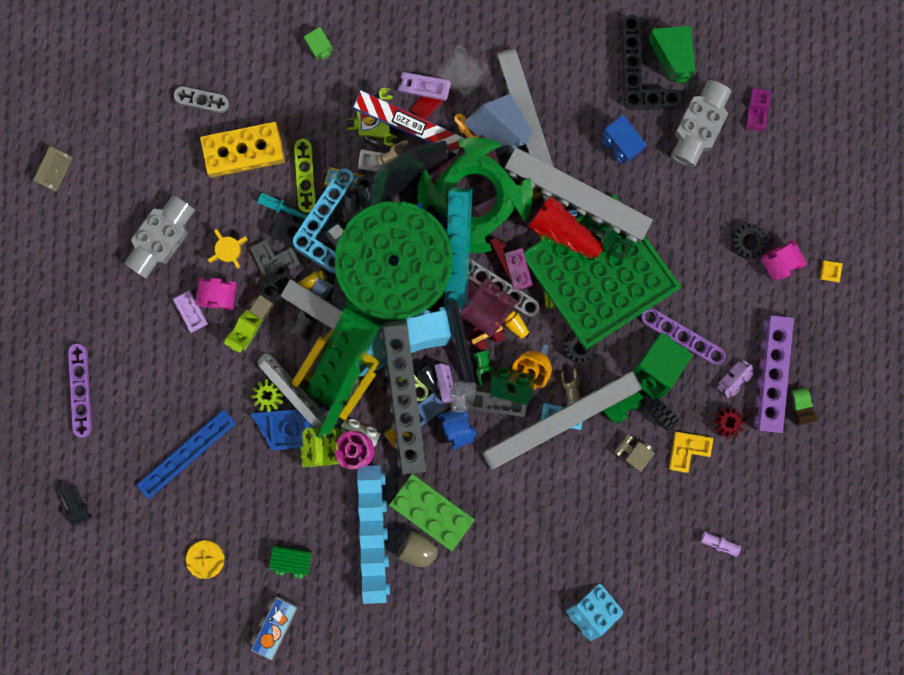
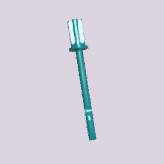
M262 192L258 198L257 203L277 211V214L280 213V210H283L303 220L308 217V215L283 205V199L281 201Z

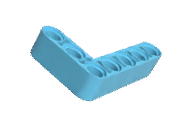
M341 169L336 173L293 238L294 247L298 252L333 274H336V270L329 263L335 259L336 253L316 239L343 201L344 195L353 186L354 178L349 169ZM343 175H347L350 177V181L342 183L340 178ZM332 191H337L340 195L338 198L332 199L329 197V194ZM321 207L329 209V212L325 215L320 214L318 211ZM310 223H317L318 228L311 231L308 229ZM301 238L308 241L304 247L297 245L298 240ZM316 249H322L324 254L321 257H315L313 252Z

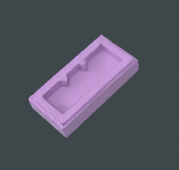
M190 290L173 299L190 333L208 325L200 307L196 305V300Z
M435 365L438 378L437 387L441 392L442 402L449 404L457 402L449 365Z

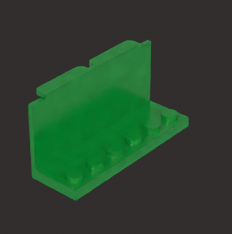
M347 308L343 310L305 392L310 397L330 407V411L317 436L319 439L324 434H331L343 410V403L348 399L360 375V368L380 329L379 326Z

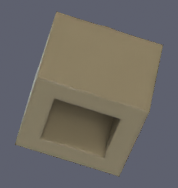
M262 295L256 296L250 304L252 306L250 312L262 320L266 319L276 303L264 298Z

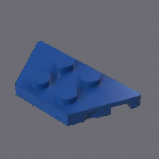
M326 407L319 408L323 413H325ZM298 410L251 413V417L256 422L271 450L303 447L302 434L304 429L314 427Z

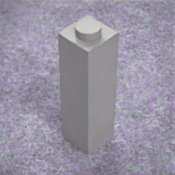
M291 279L281 294V297L333 330L343 312L340 308Z

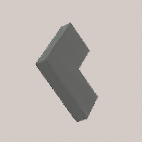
M267 239L249 247L263 276L283 265L288 266L290 270L301 265L292 247L277 255H274Z

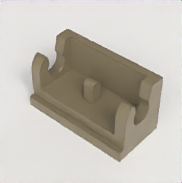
M50 146L33 181L57 192L73 157Z

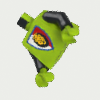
M382 88L379 93L373 95L383 101L393 98L391 95L386 96L387 91L391 90L390 88ZM358 111L357 118L346 119L347 130L359 129V136L365 143L376 148L393 147L396 145L391 143V140L397 137L390 134L389 125Z

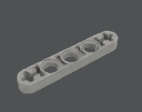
M264 353L257 361L259 367L312 426L320 428L326 419L324 413L299 386L296 388L291 384L293 379L271 355Z

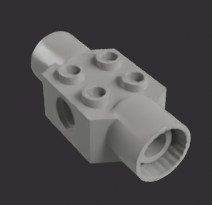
M708 80L701 95L692 98L674 134L678 139L671 154L674 160L688 167H695L702 152L709 151L712 148L728 115L724 107L732 91L727 86L713 80Z
M172 195L162 210L153 209L131 239L135 248L124 264L144 278L148 277L157 263L167 264L187 236L188 231L185 224L195 209L175 195Z

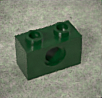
M498 367L491 378L490 396L527 405L533 396L535 376Z

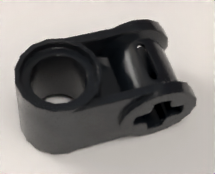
M280 266L259 279L258 287L264 298L274 299L282 294L290 279L296 281L289 273L290 269L288 266Z

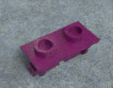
M523 248L505 253L514 290L532 286L533 283Z

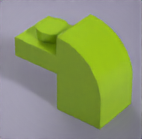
M246 310L239 317L234 330L226 337L224 344L239 353L246 350L263 320L249 310Z

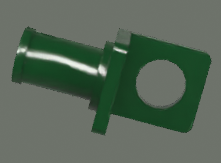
M591 226L589 229L591 235L602 243L604 252L618 259L624 260L632 248V243L615 235L612 226H609L606 232L595 226ZM623 244L625 250L622 253H616L614 251L616 245Z

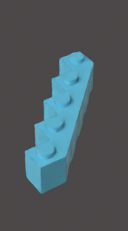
M381 465L365 466L357 469L363 604L386 603V595H390V583H386V567H389V556L385 555L384 540H388V530L384 528L383 512H387L386 500L383 501L382 485H385V473H381Z

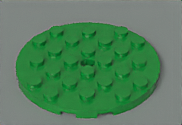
M383 202L364 209L346 225L347 227L341 237H339L336 246L335 270L343 292L356 307L378 318L400 320L426 311L442 296L451 278L453 252L444 228L429 212L406 202ZM393 255L399 257L397 266L389 264V258Z

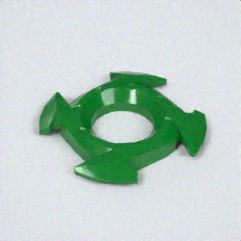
M476 137L459 139V146L464 148L465 153L440 175L436 184L433 183L427 170L422 171L418 184V203L422 204L421 207L425 211H427L429 206L433 205L448 223L449 190L456 187L457 183L466 175L481 174L486 176L493 182L496 188L497 199L489 213L480 217H471L470 253L492 251L491 245L485 241V237L509 217L514 207L517 208L524 221L528 220L533 198L531 179L523 180L522 185L517 186L498 162L486 156V154L501 146L499 142Z

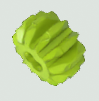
M265 379V386L262 382H258L260 389L253 388V391L258 393L257 395H251V398H258L254 405L257 406L261 403L259 410L263 411L266 406L267 412H271V405L277 410L276 402L283 404V401L278 399V396L283 397L285 395L277 392L280 389L278 387L274 388L276 385L273 381L270 385L269 380ZM265 391L272 392L271 400L264 399Z

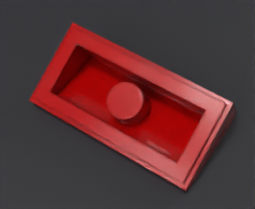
M421 97L410 110L416 116L426 120L443 100Z

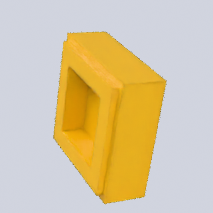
M823 260L820 280L839 283L842 263Z

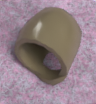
M412 531L404 545H401L398 549L396 557L413 566L428 567L436 560L438 549L429 538Z

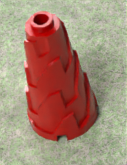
M551 196L546 200L528 227L540 236H545L555 243L562 244L576 253L579 252L590 259L593 256L597 258L603 250L600 247L602 243L591 235V232L580 224L577 218L565 210L564 206Z

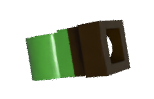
M803 387L791 390L790 394L797 425L818 421L808 388Z

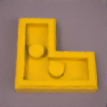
M675 432L669 470L688 473L691 454L711 457L713 438Z

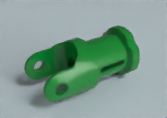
M489 350L472 354L476 360V373L481 387V374L484 372H489L491 375L494 374L493 366H490L488 358Z

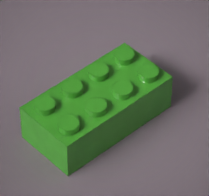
M413 473L389 505L451 551L454 550L475 521V518Z

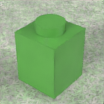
M320 27L304 36L307 45L317 60L320 58L324 60L331 55L330 52L333 51L332 46Z

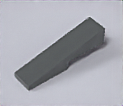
M454 389L455 394L459 393L458 404L448 403V407L451 408L459 406L460 408L464 407L466 410L527 417L528 404L524 405L490 396L491 393Z

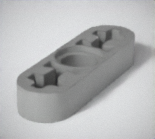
M179 87L174 92L175 100L181 105L217 113H224L229 108V101L220 94L188 87ZM183 91H185L186 95L192 96V93H194L192 98L193 103H190V98H184L183 101H181V98L178 95L182 94ZM205 95L207 102L204 105L197 104L198 96ZM210 97H213L212 100L215 102H219L222 99L225 106H221L218 109L216 104L211 103Z

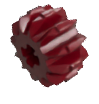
M728 406L727 410L720 408L722 415L719 413L714 414L715 417L719 418V420L712 421L713 424L719 425L714 428V431L721 430L719 433L720 437L726 434V438L731 439L732 435L738 437L737 431H744L740 427V425H746L745 421H740L744 414L737 415L739 412L738 408H735L732 412V407ZM727 418L733 420L731 423L732 427L725 425Z

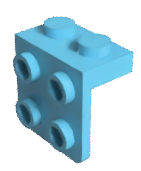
M598 584L579 603L569 607L566 613L569 615L570 620L579 627L583 636L592 641L601 637L623 615V610L601 584Z

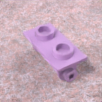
M744 360L738 361L730 370L734 377L732 378L726 374L718 383L717 389L722 393L724 392L727 398L737 394L740 390L739 386L744 381H749L753 376L752 372L754 370L752 365L748 366V363Z

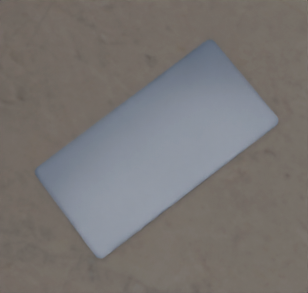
M318 278L311 291L326 299L333 285Z

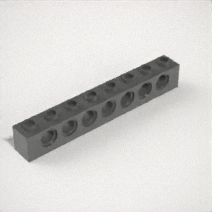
M407 319L383 322L380 334L381 340H385L386 347L382 348L384 359H388V366H385L386 378L390 377L391 384H387L389 396H393L390 410L391 414H395L396 419L392 421L393 432L398 434V439H395L396 450H400V456L397 457L398 468H402L403 475L426 472ZM393 339L401 341L399 345H392L390 342ZM395 358H401L403 359V362L400 364H396L393 362V360ZM402 376L406 380L404 382H397L395 379ZM400 395H406L408 397L404 401L398 399ZM403 413H408L410 417L404 419L401 417V415ZM409 431L412 433V435L406 437L403 435V433ZM409 449L415 451L410 455L405 453Z

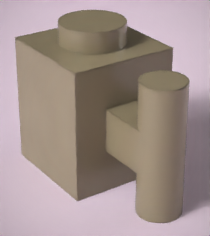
M627 434L614 453L620 457L624 451L627 452L628 455L624 461L639 472H642L655 454L651 451L653 447L645 441L642 443L637 442L632 447L629 444L633 437Z

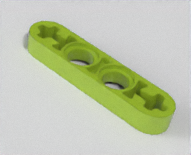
M299 139L294 146L298 206L302 212L310 213L316 205L312 146L308 140ZM301 143H305V146H308V149H305V156H310L309 159H298V156L302 157V151L298 149V147H301ZM302 162L310 164V169L307 172L300 171L299 165ZM303 181L311 183L309 190L304 191L301 189L300 186ZM312 193V196H308V200L312 205L309 206V209H306L305 206H302V203H305V196L301 197V194L307 195Z

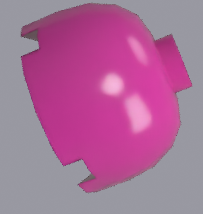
M347 431L338 438L336 442L338 443V451L335 449V456L342 467L361 469L372 461L374 444L367 434L360 431Z

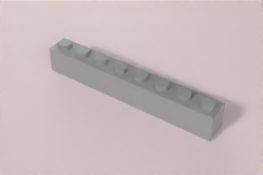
M515 148L504 170L512 179L517 180L519 178L522 181L531 179L532 189L536 187L541 190L540 193L548 198L549 196L557 198L558 202L565 207H568V205L574 207V211L582 216L587 214L593 217L591 220L597 224L602 225L604 223L612 226L615 233L619 234L621 232L627 235L626 239L631 242H641L653 219L518 148Z

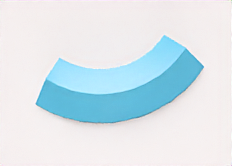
M448 307L439 308V312L429 313V310H426L414 317L406 318L411 353L426 348L446 346L455 338ZM380 329L368 351V354L380 361L374 372L388 364V359L383 357L382 347H386L385 340H381ZM393 339L390 343L392 345H399L401 341ZM362 364L359 376H365L370 368Z

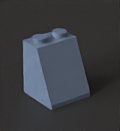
M511 94L482 105L464 121L465 125L479 138H487L499 142L501 146L494 149L499 156L505 153L508 155L512 154L517 146L520 147L528 142L527 138L533 134Z

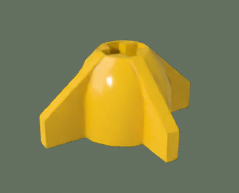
M218 229L214 230L219 241L215 245L216 255L209 258L208 261L212 263L220 259L226 263L234 262L235 266L240 268L241 266L237 259L241 255V245L248 240L245 236L237 241L232 237H222Z

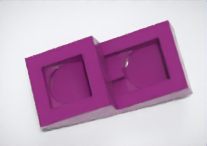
M752 88L745 129L765 131L767 114L770 108L771 91Z

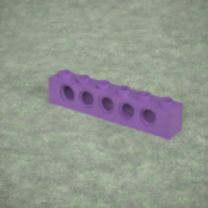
M771 315L763 323V331H766L765 339H762L761 350H764V357L760 358L759 368L762 369V377L758 378L757 387L760 388V396L756 397L758 415L754 416V426H757V431L783 433L794 318ZM774 331L780 333L781 338L779 341L773 339ZM773 350L779 353V358L776 361L771 358ZM771 369L777 372V377L774 380L769 377ZM769 388L775 391V396L772 399L767 396ZM768 407L773 410V415L770 418L765 415V410Z

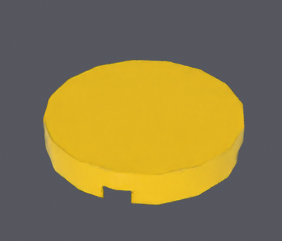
M202 540L196 542L189 548L186 554L188 570L198 578L207 579L214 577L224 566L225 557L223 550L213 541Z

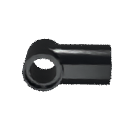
M76 485L59 492L67 509V518L73 527L92 518V515L86 509L88 506L86 503H83Z

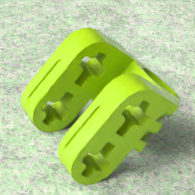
M307 427L304 429L302 434L303 447H300L302 467L340 464L336 456H333L335 449L338 451V443L336 442L342 435L340 428L334 427L331 434L323 435L324 446H322V438H317L320 432L317 427Z

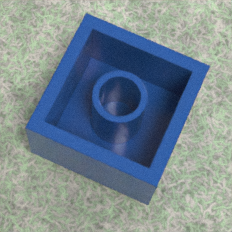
M624 115L605 128L601 135L603 137L601 139L603 144L607 148L611 147L614 151L613 156L618 163L622 162L624 165L639 155L647 146Z

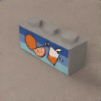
M279 595L276 599L272 598L267 607L270 610L267 617L263 616L259 623L261 630L259 634H254L250 642L253 645L251 651L272 660L299 605Z

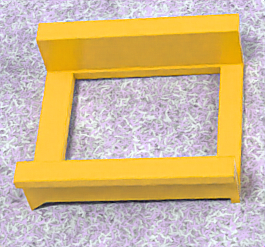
M333 329L324 338L320 336L291 382L296 388L304 379L308 382L311 381L313 374L310 371L327 346L334 331ZM368 353L363 364L370 369L351 398L344 401L343 406L345 407L339 416L343 420L347 419L376 375L373 372L380 361Z

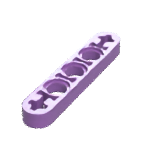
M73 344L68 351L73 433L77 437L83 438L90 435L92 430L88 354L84 345ZM77 347L83 351L82 354H79V360H84V363L73 364V360L77 361V355L73 354ZM77 366H81L84 369V374L81 377H77L74 373ZM79 385L85 388V393L82 396H78L75 392L76 387ZM80 404L86 407L84 415H79L76 411L77 406ZM87 417V421H83V426L87 427V430L82 434L81 431L77 430L78 427H81V421H77L76 418Z

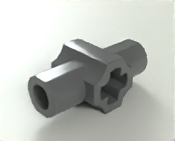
M353 193L344 195V206H340L337 210L339 220L343 224L344 229L352 218L361 212L360 205L357 203V196Z

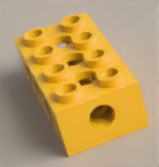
M276 122L200 137L207 174L211 178L285 163L279 128ZM260 143H266V147L263 150H258ZM243 146H247V151L243 154H240L239 149ZM223 150H228L229 153L226 157H220Z

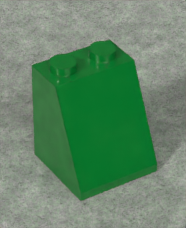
M691 26L652 29L648 36V43L670 81H676V84L686 83L695 72Z
M661 333L632 371L644 393L652 399L655 397L661 399L673 387L693 355L685 347L673 341L670 336Z

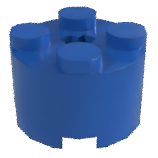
M458 406L437 415L438 420L443 421L441 429L447 443L452 442L453 444L450 447L452 451L474 442L473 438H475L476 432L472 425H468L467 418L469 416L464 407L460 408Z

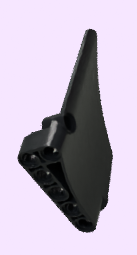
M445 140L410 148L381 165L376 172L359 178L356 182L355 194L362 209L364 210L378 203L389 202L405 188L420 180L423 170H427L429 175L438 171L442 161L448 158L447 142ZM365 185L367 188L362 190L359 186Z

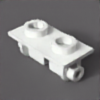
M347 418L340 429L342 434L347 431H360L367 434L371 438L374 448L381 435L376 429L365 427L355 419Z

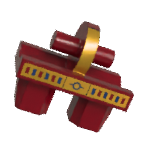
M478 317L477 321L479 324L473 326L475 332L468 335L471 343L475 344L479 351H482L488 347L486 338L492 336L495 343L504 340L502 331L504 328L499 320L492 323L490 318L482 321L481 317Z

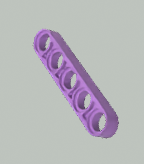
M651 308L641 315V320L646 326L660 334L664 333L670 336L677 344L685 347L709 363L718 365L725 360V352L720 347L655 309ZM647 312H652L655 315V320L652 323L645 320ZM663 322L671 324L670 332H664L661 329ZM684 331L688 334L686 342L679 341V332ZM697 341H702L705 345L702 352H698L694 348ZM713 351H719L721 354V359L717 362L711 358Z

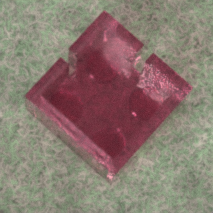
M486 278L477 287L460 315L491 337L501 328L517 300L503 291L492 301L491 298L500 290V287Z

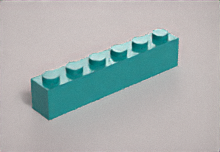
M453 187L449 190L447 236L453 252V269L445 290V306H447V301L453 299L457 300L458 307L464 308L468 302L472 188Z

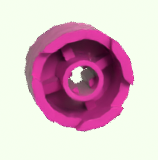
M795 240L788 241L787 246L783 245L774 248L764 254V257L760 258L771 279L774 281L779 278L782 280L791 275L790 271L801 269L807 265L806 259Z
M199 278L196 305L206 308L233 310L237 283L232 281L221 282V279Z

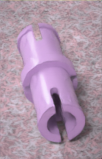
M706 531L703 532L700 543L716 548V551H723L735 557L738 556L741 549L740 545Z

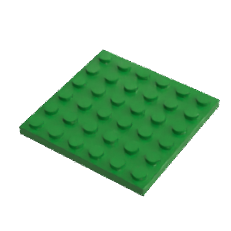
M616 194L611 197V198H613V199H615V200L621 202V201L618 199V197L616 196ZM587 214L577 218V221L588 230L591 226H595L605 232L609 228L604 223L602 225L595 223L591 220L593 217ZM621 232L619 234L615 233L617 237L632 243V248L624 260L607 254L604 250L601 251L597 258L593 256L590 259L548 238L524 252L528 268L585 350L681 289V285L646 236H644L641 242L637 241L634 243L626 239L627 235ZM618 244L614 248L616 253H622L625 250L623 244Z

